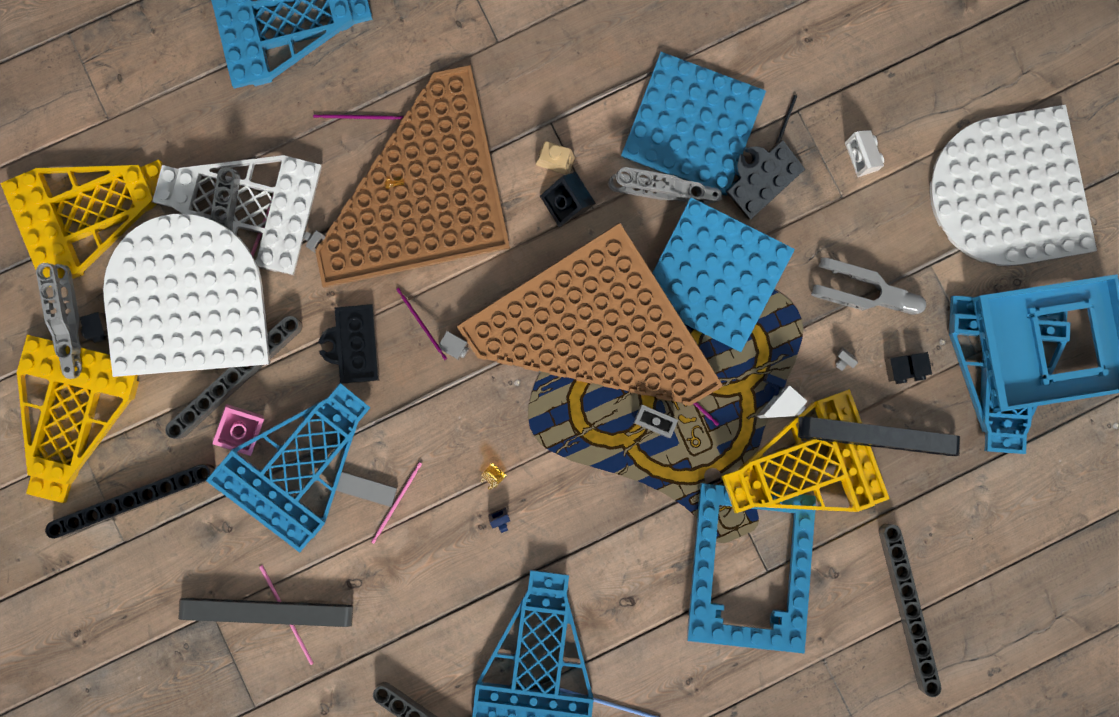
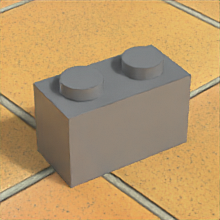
M640 405L633 423L664 437L671 438L678 420Z

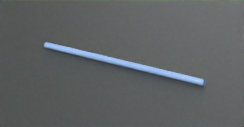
M559 687V690H560L561 692L573 693V694H580V693H577V692L570 691V690L563 689V688H560V687ZM593 697V702L644 717H659Z

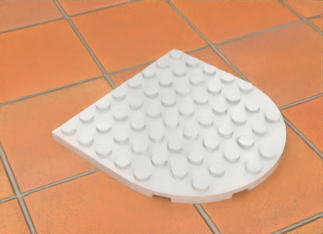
M1066 105L980 120L957 133L940 152L933 167L932 181H930L932 210L939 227L941 226L948 236V240L966 255L980 262L996 264L997 266H1016L1097 251Z
M170 214L142 223L128 233L119 243L106 268L103 288L113 377L271 364L260 271L248 247L234 232L216 221L198 215Z

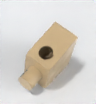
M545 141L541 146L535 165L567 175L571 172L575 156L571 149Z

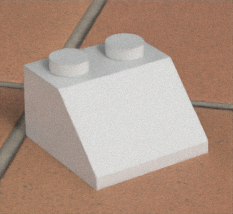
M871 130L854 132L845 142L857 177L878 171L884 166V157L878 151L877 138L875 135H872Z
M786 386L779 390V394L769 401L757 417L799 416L806 407L804 405L807 400L791 386Z

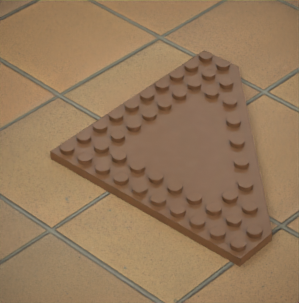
M471 65L432 74L430 81L422 89L414 105L400 122L396 132L392 134L367 175L357 186L351 199L347 201L341 210L337 220L333 222L327 231L326 238L317 246L315 252L323 288L510 249Z
M620 222L457 325V328L477 358L483 360L488 359L501 364L524 367V369L541 371L559 377L573 378L577 381L590 384L595 383L617 390L622 389L644 396L649 395L657 399L680 402L689 406L723 387L722 382Z

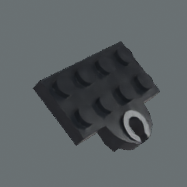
M780 140L769 151L758 146L747 147L744 150L752 155L751 163H746L744 155L738 154L736 162L733 164L739 179L726 190V193L748 220H751L805 170L783 140Z
M374 305L334 307L336 326L322 332L318 344H325L331 341L333 349L330 352L320 350V355L325 361L339 365L341 384L380 381Z

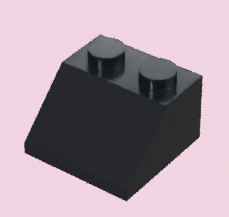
M577 172L560 177L540 195L559 228L582 215L596 204Z

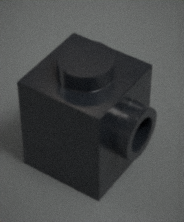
M96 312L80 317L82 325L80 328L81 334L86 340H91L94 343L106 340L105 338L108 337L106 314Z

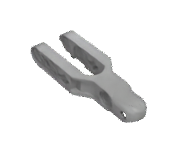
M629 167L621 168L608 182L610 189L614 192L659 200L689 202L692 197L702 203L711 204L722 199V192L718 188L683 180L674 175ZM616 178L617 182L620 185H622V187H615L613 184V179ZM632 188H638V189H640V190H639V191H635V190H633ZM692 189L697 191V197L692 195Z
M821 258L819 267L831 270L835 274H845L851 276L850 278L873 284L881 293L873 301L825 286L813 285L811 295L862 311L879 305L916 315L922 313L926 308V300L922 296L888 285L878 272L830 258Z
M41 263L36 269L44 320L52 335L54 350L59 357L63 376L67 379H74L80 375L82 364L78 336L80 318L71 270L66 265ZM47 266L51 268L49 277L43 275V269ZM59 268H63L65 271V275L61 279L58 277L57 272ZM49 286H52L53 297H49L46 293ZM62 287L68 289V295L65 298L61 294ZM56 308V313L51 314V310ZM71 309V312L66 314L65 310ZM67 345L70 347L69 354L66 353Z

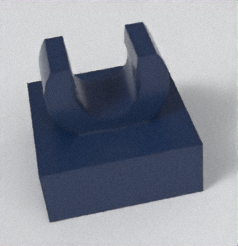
M766 374L763 382L767 384L764 386L763 391L767 392L769 387H773V396H777L779 388H784L787 380Z
M506 507L488 515L492 529L499 527L501 533L508 531L506 523L510 522V517Z

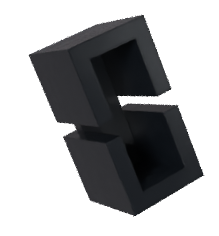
M928 352L885 359L889 382L895 381L896 384L908 383L907 379L914 378V381L926 380L927 375H932Z

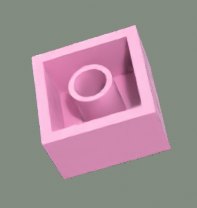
M226 404L212 444L232 450L259 435L264 416ZM256 441L240 449L238 452L251 456Z

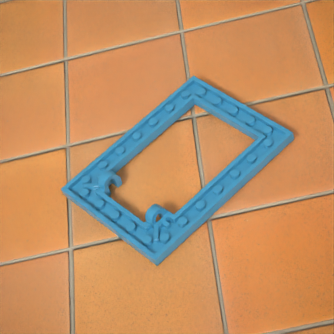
M701 483L687 641L805 654L815 510L751 508L794 513L787 610H772L770 615L771 629L723 624V618H721V611H724V605L711 603L719 505L732 506L725 486ZM801 494L784 500L780 504L816 506V497Z

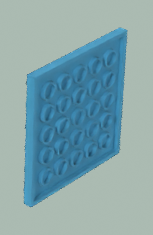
M660 52L621 157L668 175H674L683 180L718 188L721 190L722 195L727 196L726 190L731 186L735 176L733 164H735L738 154L743 155L766 90Z
M691 197L653 271V275L684 324L742 352L795 249Z

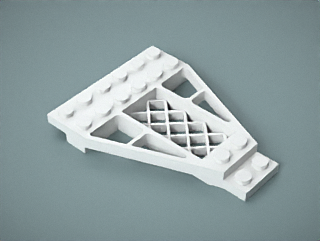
M285 155L179 169L162 165L152 202L172 207L181 214L198 215L210 219L211 215L206 213L212 210V203L208 197L214 194L215 188L205 193L201 185L211 180L214 187L216 186L213 179L217 180V173L210 172V170L249 165L246 178L244 180L240 179L239 185L244 187L238 190L237 198L241 204L235 208V212L244 208L248 216L238 221L234 214L235 221H233L232 232L237 235L238 229L241 228L262 233L263 237L258 256L254 260L258 268L289 275L295 274L304 239L302 237L306 231L322 165ZM282 162L275 187L251 182L256 164ZM225 176V179L229 182L232 177ZM200 188L203 195L196 199L198 189ZM250 188L263 192L255 196ZM249 190L253 198L243 203L239 194ZM267 194L271 203L261 207L257 199ZM222 195V198L224 201H227L229 199V196L224 198ZM206 198L210 207L200 211L196 203ZM255 201L260 209L250 214L245 206ZM270 208L269 214H268V217H267V215H266V213H265L264 211H265L266 209ZM262 212L266 221L257 226L253 217ZM226 213L219 216L221 220L226 218ZM250 219L254 226L245 224L244 222Z

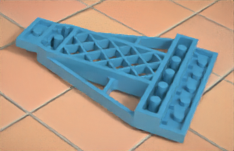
M211 0L234 89L251 84L259 86L273 82L272 79L340 31L347 30L354 24L373 20L368 0H325L326 3L322 9L315 6L317 0H311V2L306 0ZM295 2L292 7L287 5L288 3ZM301 2L308 5L304 13L296 10ZM283 6L290 10L285 18L278 14ZM329 6H330L331 14H329V13L326 12V10H327V8H328ZM276 7L274 12L268 8ZM312 8L319 12L315 20L308 17ZM264 11L272 14L267 23L260 19ZM294 13L301 16L297 24L289 21ZM323 15L330 18L327 25L319 23ZM276 17L283 21L279 29L271 26ZM305 19L312 23L308 30L301 28ZM258 22L265 25L262 31H260ZM287 24L294 27L291 34L288 35L283 32ZM269 28L276 32L272 39L264 37ZM319 37L295 54L293 43ZM289 44L292 57L270 72L265 50Z
M951 296L949 336L982 432H985L984 451L1026 454L1027 434L1037 406L1021 408L1018 411L1010 410L1012 414L989 412V408L993 411L983 352L981 363L966 362L957 335L979 336L973 298L975 297ZM1067 311L1038 316L1042 341L1056 342L1058 344L1047 367L1049 375L1053 374L1066 343L1070 341V322H1067ZM967 365L979 366L981 368L980 402Z
M340 383L328 398L233 448L206 481L300 553L326 522L358 422L371 407ZM314 414L320 417L318 419H311ZM304 416V420L283 445H278L267 436L284 425ZM322 421L323 432L311 433L310 422ZM324 421L333 427L335 431H325ZM308 422L309 433L298 434ZM337 433L338 444L326 445L325 434ZM339 433L344 436V438L342 439L341 442H340ZM323 434L324 445L312 447L311 436ZM309 436L310 447L298 448L297 437ZM263 437L277 448V452L262 469H258L238 454V451ZM295 438L296 449L285 450ZM336 447L327 458V448ZM324 448L325 459L313 460L312 449ZM344 448L333 486H330L319 475L339 451ZM310 450L311 461L299 462L298 451ZM296 451L297 462L285 464L284 453ZM282 453L283 464L272 465ZM323 462V464L315 472L314 463ZM312 463V474L301 476L300 465ZM298 465V476L286 477V466ZM283 467L284 478L272 479L271 468ZM268 469L270 473V478L267 475H265V472ZM310 478L302 488L301 479ZM299 479L300 490L288 491L287 480ZM276 481H285V489L279 486ZM315 481H319L331 490L322 517H319L300 502V498Z
M530 570L528 590L476 683L472 717H592L594 699L567 597L568 574ZM525 610L532 611L525 616ZM538 612L552 614H550L547 618L543 619ZM535 613L542 622L532 628L526 619ZM557 614L564 615L563 621ZM555 615L561 624L552 631L546 621ZM517 617H520L516 653H499L498 651ZM525 622V624L529 627L530 631L526 633L524 636H522L523 625ZM568 623L571 624L580 663L563 660ZM544 624L550 633L541 639L535 630ZM560 628H562L561 641L554 634ZM533 633L539 642L530 648L524 639ZM552 635L558 644L549 650L544 641ZM522 641L528 650L520 656ZM541 644L547 653L538 659L532 650ZM560 647L557 661L552 652ZM531 653L536 662L527 667L522 658ZM550 655L556 664L547 670L541 661ZM495 657L514 660L511 685L483 682V678ZM520 662L525 670L517 676ZM539 664L544 673L536 679L530 670ZM563 666L582 668L588 690L587 695L566 693L559 690ZM557 667L555 681L554 678L551 676L550 672ZM526 673L534 680L527 687L519 680ZM547 675L553 684L544 690L538 681ZM537 684V686H538L540 689H534V688H531V687H532L533 685Z

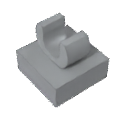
M306 231L302 238L308 241L306 247L316 253L317 246L326 237L318 231H315L313 235Z
M842 347L837 352L840 359L836 363V367L841 371L847 365L854 368L858 363V359Z

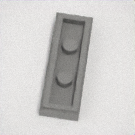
M342 472L336 491L392 507L398 488Z

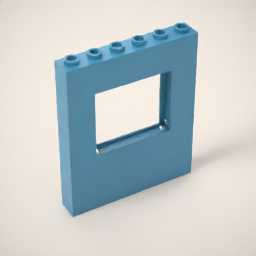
M1118 274L987 294L973 298L994 412L1119 393ZM1087 308L1098 367L1049 375L1038 316Z

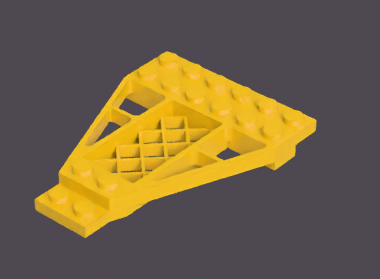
M156 160L142 167L139 165L35 168L0 183L35 270L41 263L61 264L70 268L72 279L84 275V271L145 212L151 210L156 205L152 201L163 165L162 161ZM110 172L81 186L78 185L74 173ZM68 173L73 187L71 190L53 197L44 174ZM118 181L125 183L122 194L114 191ZM112 182L109 189L103 187L104 185H107ZM100 189L108 191L104 201L97 199ZM94 190L92 196L86 195V193ZM113 193L120 196L117 206L109 204ZM83 196L90 198L86 209L79 206ZM76 198L74 204L68 202L69 200ZM125 198L133 201L129 210L121 208ZM95 201L103 203L99 214L92 211ZM65 204L73 206L69 216L62 214ZM108 206L115 208L110 218L104 216ZM78 208L85 211L81 221L74 219ZM90 213L97 215L94 225L86 223ZM61 216L68 218L65 225ZM72 221L80 223L75 233L69 231ZM125 221L102 243L99 236L100 231ZM93 235L98 248L80 264L72 243ZM48 266L43 269L45 277L50 276L51 268ZM57 269L58 277L60 279L63 278L65 275L64 269Z
M32 335L26 336L17 368L27 475L31 476L26 494L60 503H67L71 485L77 478L79 470L129 403L135 399L139 381H137L138 375L113 377L109 354L81 348V373L77 378L67 379L62 374L59 357L55 353L53 341ZM68 345L66 346L67 354L70 353V347ZM26 374L49 381L42 406L28 403ZM72 386L80 387L83 389L79 390L78 392H75ZM67 387L71 396L63 399L59 391ZM86 391L89 400L82 404L78 396ZM101 393L123 398L122 403L108 422L94 419ZM57 396L60 402L54 405ZM74 399L78 407L70 411L66 403ZM62 406L66 414L59 418L55 409ZM28 407L37 408L41 411L33 443ZM81 410L84 418L77 423L73 414ZM52 415L55 421L49 424ZM69 417L73 426L65 430L61 421ZM92 423L104 425L85 451ZM57 424L61 433L53 436L49 428ZM76 429L79 436L76 440L72 441L68 433ZM47 434L49 440L44 442L45 436ZM64 436L68 444L60 449L56 440ZM52 443L56 451L48 455L44 447ZM70 447L73 457L67 460L63 451ZM56 455H59L61 461L53 460L51 458H53Z
M850 389L812 402L799 416H796L737 471L722 476L734 513H739L753 507L859 512L890 499L870 446L812 439L803 442L801 438H798L796 423L799 421V417H804L813 408H815L818 418L862 423ZM790 429L792 430L796 441L794 446L763 456V453ZM817 443L814 451L806 447ZM822 444L829 447L826 457L818 453ZM800 449L797 457L789 454V452ZM804 450L812 453L809 463L800 459ZM782 455L779 464L770 460ZM786 456L795 460L791 470L782 466ZM816 456L825 460L821 469L813 466ZM768 462L777 466L773 476L764 472ZM828 462L836 466L833 475L825 472ZM798 463L807 466L803 476L795 472ZM780 469L789 472L785 482L777 478ZM810 469L819 472L815 482L807 478ZM793 475L801 478L798 488L789 484ZM823 475L829 477V479L820 482ZM764 476L771 479L769 486L767 485ZM775 481L784 485L780 495L771 491ZM805 481H807V482H809V483L812 484V485H809V486H807V487L802 488L803 485H804V483H805ZM841 481L850 506L848 508L825 507L820 494V487ZM787 487L795 490L785 494ZM813 490L818 506L782 505L780 502Z

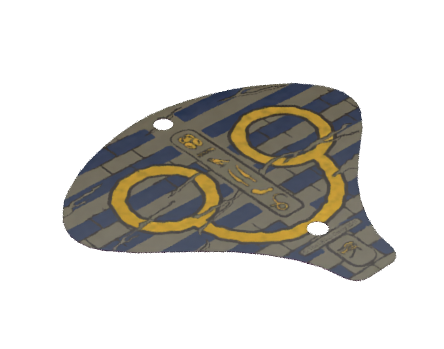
M773 290L742 352L686 325L723 384V387L697 401L719 423L718 426L694 404L691 406L684 405L680 402L666 401L649 395L644 396L622 389L617 390L595 383L590 384L573 378H564L541 372L534 384L528 406L529 426L534 437L547 450L568 460L644 483L666 494L698 518L700 484H708L704 479L706 470L710 468L719 470L721 480L716 485L725 486L722 476L737 471L758 452L769 418H759L757 415L774 397L773 387H769L767 392L763 391L764 386L767 384L763 382L765 375L771 374L787 380L795 364L803 339L802 319L795 305L787 297ZM640 405L678 420L671 438L664 437L633 423ZM719 505L716 542L728 543L754 531L759 522L757 509H748L734 513L732 506Z

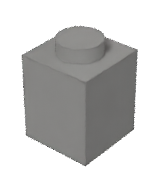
M448 331L439 344L443 352L458 360L461 357L464 358L469 351L466 341Z

